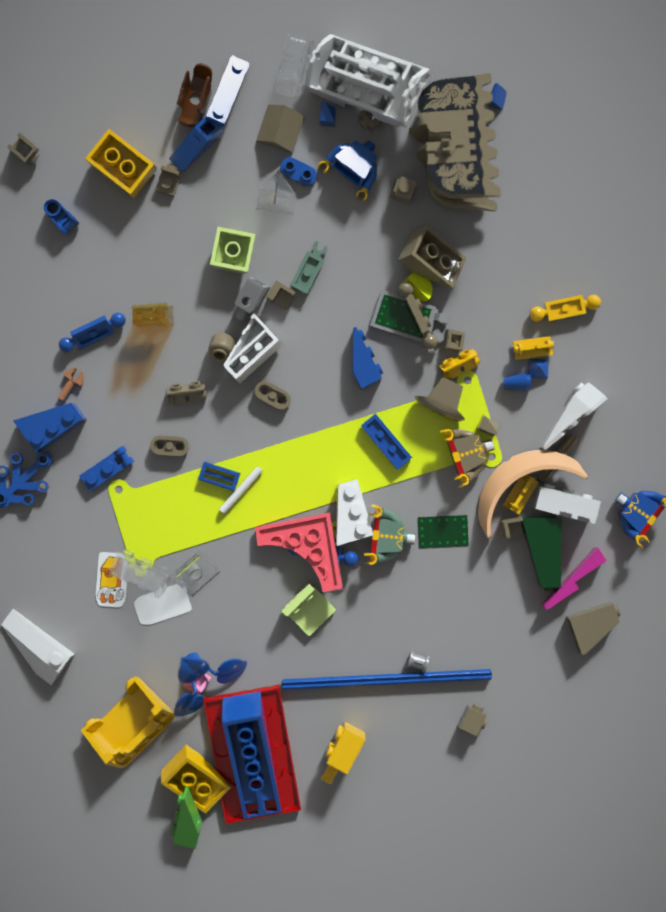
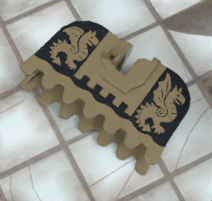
M490 73L434 81L422 90L418 98L417 123H415L414 127L409 128V135L414 136L418 142L425 143L418 149L417 157L424 165V169H427V191L430 197L442 207L448 209L497 211V203L494 200L488 199V197H500L501 195L500 187L490 181L499 175V169L489 163L490 160L497 157L498 152L495 148L487 145L489 141L494 140L496 137L495 130L486 127V123L493 121L494 112L484 108V105L491 103L493 99L492 93L483 90V86L491 82Z

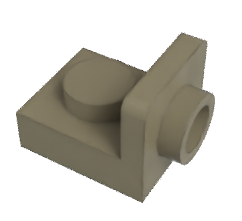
M162 165L155 190L174 197L182 175L177 167L172 165L165 167Z

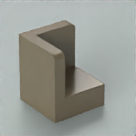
M276 280L266 298L282 309L287 310L295 298L296 292Z
M521 516L501 519L504 539L524 535L521 523L523 519Z

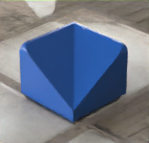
M322 102L320 111L321 126L335 127L336 108L326 102Z

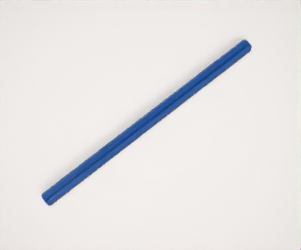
M490 669L283 679L282 689L299 690L491 680L492 671Z

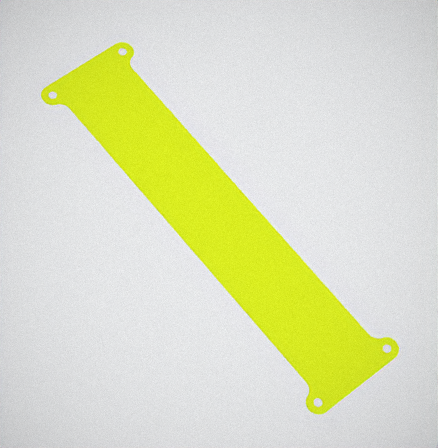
M471 370L467 372L462 371V374L457 378V384L463 387L457 409L465 418L464 421H453L419 405L417 401L376 413L412 457L398 470L361 427L364 422L374 415L372 414L215 463L214 465L241 473L236 489L257 466L263 471L225 514L219 508L235 491L198 480L202 468L139 488L130 487L121 479L112 481L108 492L134 573L141 577L147 576L152 572L153 563L158 557L336 502L337 485L357 479L362 494L454 465L447 442L441 441V439L446 437L444 432L440 433L441 430L464 429L472 431L475 436L479 435L481 442L491 439L495 450L485 453L487 461L484 464L488 467H496L502 460L497 437L477 429L482 415L491 419L477 375ZM465 377L471 378L470 384L464 383ZM490 453L495 454V459L492 461L488 459ZM206 467L208 471L235 479V475ZM207 474L203 476L229 486L233 485L232 482ZM117 486H121L123 489L119 494L115 492ZM144 562L146 569L141 570L139 564Z

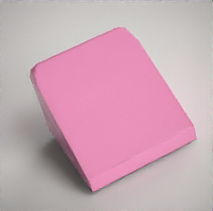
M207 674L195 680L197 695L202 693L211 679ZM192 682L184 683L183 686L193 693Z

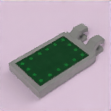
M381 290L370 327L422 343L423 336L410 311L406 298ZM421 302L423 309L420 311L423 317H428L431 324L429 332L436 336L438 343H441L443 334L433 332L432 328L434 322L447 325L449 316L438 313V309L435 306Z

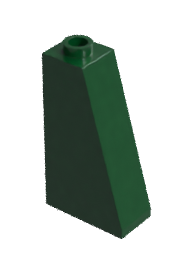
M522 517V529L538 585L544 587V591H556V588H561L562 518Z

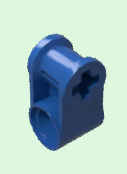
M49 199L45 202L43 207L45 213L65 236L68 235L67 232L73 226L80 224L57 200ZM58 205V211L51 214L49 211L50 207Z

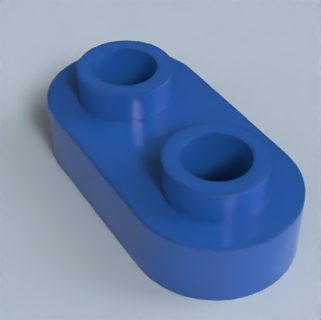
M291 157L285 158L281 162V172L285 177L303 186H311L315 183L317 174L313 167ZM288 164H292L294 167L293 169L288 170L286 166ZM309 172L311 176L309 178H305L303 176L304 173Z

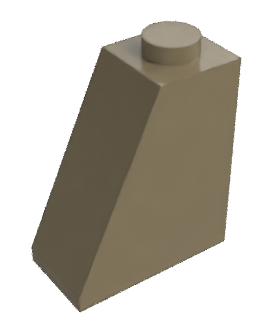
M608 602L567 616L578 653L581 655L586 654L620 622L618 618L620 611L617 605L614 606L613 603Z

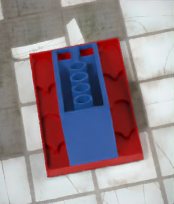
M273 685L271 687L204 698L215 768L231 785V788L221 797L225 824L301 811L280 686Z

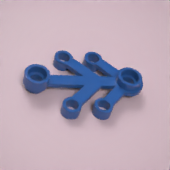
M48 452L39 453L36 457V462L22 475L21 463L23 456L20 453H13L10 456V460L13 463L12 484L7 489L6 476L9 474V469L6 466H0V469L4 468L6 470L4 475L0 474V495L4 496V501L0 502V508H5L10 503L32 505L35 502V497L32 494H25L24 496L12 495L18 489L38 490L39 492H46L49 489V484L46 481H39L38 483L26 482L41 467H49L52 464L53 457ZM15 455H18L20 457V460L18 462L14 461ZM42 456H45L47 458V461L45 463L41 462ZM41 483L46 485L44 490H41L39 487ZM27 496H30L32 499L30 503H27L25 500Z

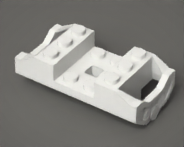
M330 34L312 52L309 67L306 71L305 87L309 92L329 102L343 107L347 103L371 112L377 120L394 126L408 128L412 120L414 106L422 90L430 84L433 75L428 68ZM329 56L333 60L332 63L327 61ZM324 67L329 75L321 88L319 80L320 73ZM365 74L370 75L368 79L365 78Z

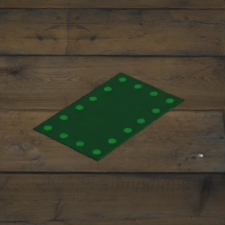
M467 515L418 517L419 548L469 546Z

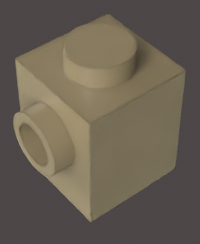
M467 704L458 723L459 728L477 736L480 729H484L488 721L486 713L483 712L484 708L473 704V706Z

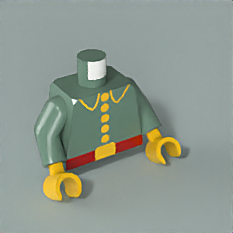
M371 505V507H375V512L373 514L369 513L370 516L374 517L371 553L364 554V556L370 557L369 562H364L367 565L386 562L396 557L399 552H402L403 544L414 545L415 533L404 532L405 524H402V519L391 510L377 505Z

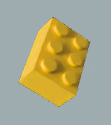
M110 129L106 131L85 158L92 167L133 199L157 170L154 163Z

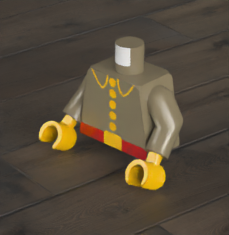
M464 429L441 430L440 433L444 432L446 435L445 439H441V441L447 442L457 474L459 475L454 479H460L462 484L458 487H463L469 481L476 478L483 470L484 462L487 461L485 453L495 450L494 444L491 439L481 442L479 435L475 436L472 431Z

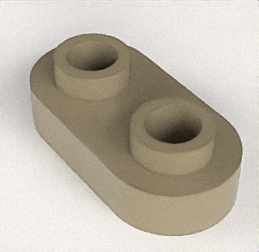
M261 381L255 387V394L260 400L279 410L289 407L291 397L286 391L267 381ZM262 388L268 389L266 395L261 393ZM279 397L285 398L283 404L278 403Z
M156 436L150 443L151 450L157 455L184 456L189 451V443L182 437ZM159 442L164 443L163 449L158 448ZM182 443L183 449L179 451L176 446Z

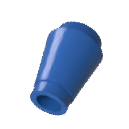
M526 373L504 378V389L524 392L531 390V374L526 375Z

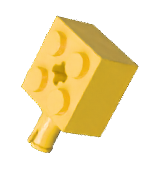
M344 722L343 726H338L334 734V743L330 742L325 751L328 766L321 779L328 784L333 783L338 770L346 774L349 773L366 740L364 731L347 722Z

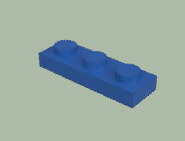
M376 413L361 425L397 470L412 458Z

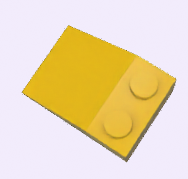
M185 745L161 770V784L177 795L183 794L185 787H189L196 807L205 814L231 788V785L206 759L188 745Z

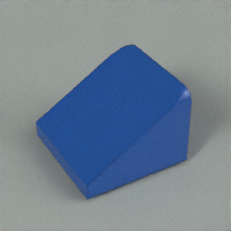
M495 83L492 89L493 99L489 103V107L503 109L506 90L498 83Z

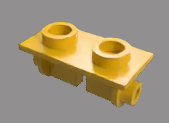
M551 336L513 341L515 360L553 355L554 343L551 341Z
M468 349L461 352L455 358L446 359L439 367L444 372V377L451 380L462 374L460 367L463 366L465 372L478 367V364L481 362L478 358L479 355L473 349Z
M529 475L519 478L503 505L519 515L539 482Z

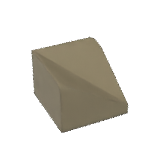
M482 415L477 429L495 436L498 432L499 423Z

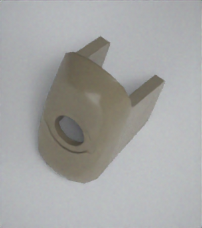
M443 377L438 381L429 396H414L419 405L456 422L465 420L457 409L463 387Z

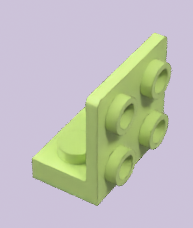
M310 582L282 609V612L289 616L308 636L317 630L336 611L335 607Z

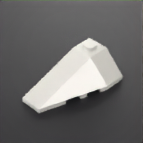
M589 382L584 385L583 383L577 385L573 389L575 393L570 396L540 448L542 450L549 448L566 433L567 429L570 430L576 426L582 416L585 417L592 413L608 398Z
M12 609L1 624L35 674L50 685L55 682L74 656L73 652L14 609Z

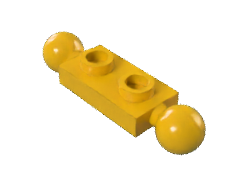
M583 295L549 301L544 303L545 309L533 307L529 315L535 322L543 320L545 316H547V320L550 322L586 314V308L590 310L598 309L601 305V299L597 295H590L584 300Z

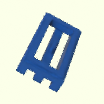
M204 461L198 480L235 491L241 473ZM206 467L235 475V479L208 471ZM204 474L232 482L233 485L229 486L203 476Z

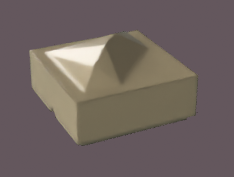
M446 329L443 349L462 352L465 333Z

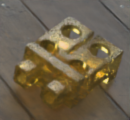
M167 303L132 306L133 325L137 328L174 326L173 307L168 306Z

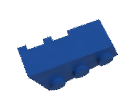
M68 403L13 421L35 452H42L87 419L75 403Z

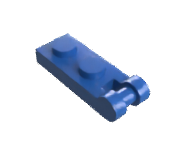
M124 446L118 448L112 454L79 475L90 492L134 462L132 457L127 455V450ZM117 457H120L123 461L121 464H118L115 460Z

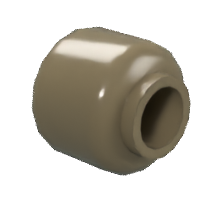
M217 333L210 340L208 352L214 360L219 362L226 361L235 346V341L228 334Z

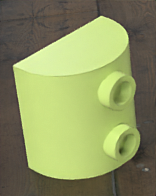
M217 227L210 265L225 271L248 273L256 234Z

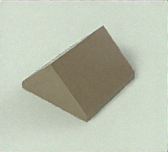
M268 105L256 141L293 153L304 116L286 105Z

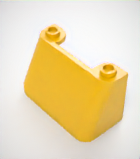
M137 676L127 681L125 687L127 694L102 719L92 718L88 720L85 727L81 730L98 755L109 766L124 768L129 765L175 718L173 711Z

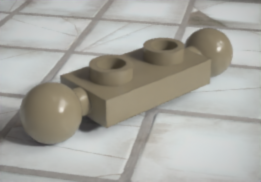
M402 282L398 287V292L402 297L406 298L410 311L423 336L422 344L426 349H434L437 346L438 340L436 336L429 332L431 324L428 317H423L420 311L423 309L419 299L415 300L412 295V284Z

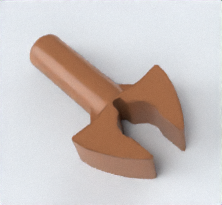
M71 368L63 374V376L67 377V383L59 394L58 400L64 402L74 385H83L84 374L82 371L78 378L74 380L73 373L77 368Z

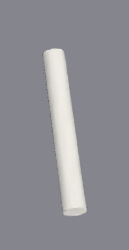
M257 466L219 510L225 514L263 471Z

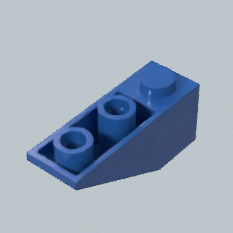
M206 116L192 129L169 158L182 173L224 134L221 126L206 120Z
M354 327L353 375L362 390L382 379L381 375L384 373L379 363L375 365L372 359L375 355L370 346L366 347L364 343L366 337L363 331H358L357 327Z

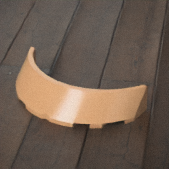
M534 450L515 455L509 461L499 465L486 481L478 505L479 523L487 538L492 537L491 519L494 508L503 492L513 482L529 473L546 469L568 471L586 480L588 476L580 464L562 453L549 450Z

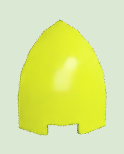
M413 272L404 281L412 284V295L415 300L419 299L420 302H425L432 296L433 288L429 279Z

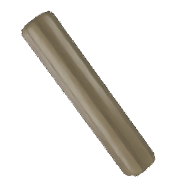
M569 434L556 452L567 455L578 439L574 435ZM556 469L542 470L537 479L542 483H546Z

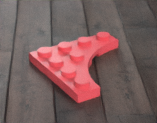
M330 513L255 527L258 547L276 546L294 551L306 559L314 568L324 593L343 589Z

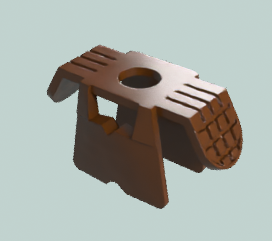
M198 63L195 65L191 83L189 71H186L177 100V105L183 108L178 119V123L181 125L195 127L199 123L201 115L206 113L212 93L211 82L213 74L212 69L206 64ZM195 93L201 95L198 105L190 102V97Z

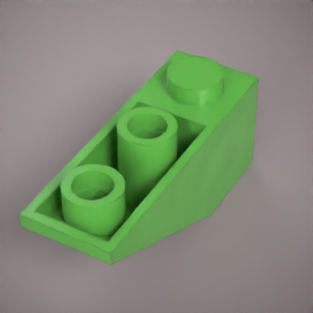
M185 787L184 793L179 794L177 805L180 806V809H176L174 820L177 821V824L173 825L171 835L174 836L173 844L196 849L202 820L189 787Z

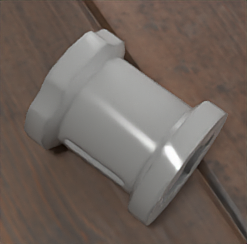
M411 651L406 668L413 667L425 673L430 656L423 657Z

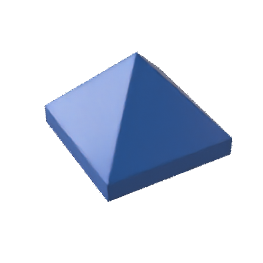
M529 359V374H531V378L548 379L549 360Z

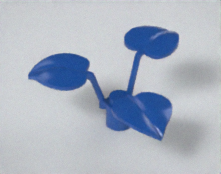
M196 652L190 653L186 657H181L177 676L181 683L192 682L193 693H186L178 699L174 707L175 716L189 715L202 707L204 698L200 694L197 695L195 683L197 678L210 671L214 676H217L218 683H230L241 676L247 666V661L229 659L218 667V671H214L209 667L208 662L202 660Z

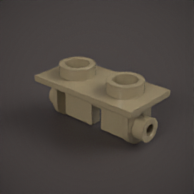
M198 381L191 382L189 385L173 384L167 387L166 396L169 395L168 403L173 405L186 403L185 396H189L190 402L203 401V399H207L206 384Z

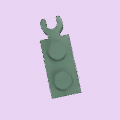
M315 241L313 244V253L307 251L290 284L291 287L307 295L324 263V259L320 258V256L327 252L326 245L323 250H317L318 241Z

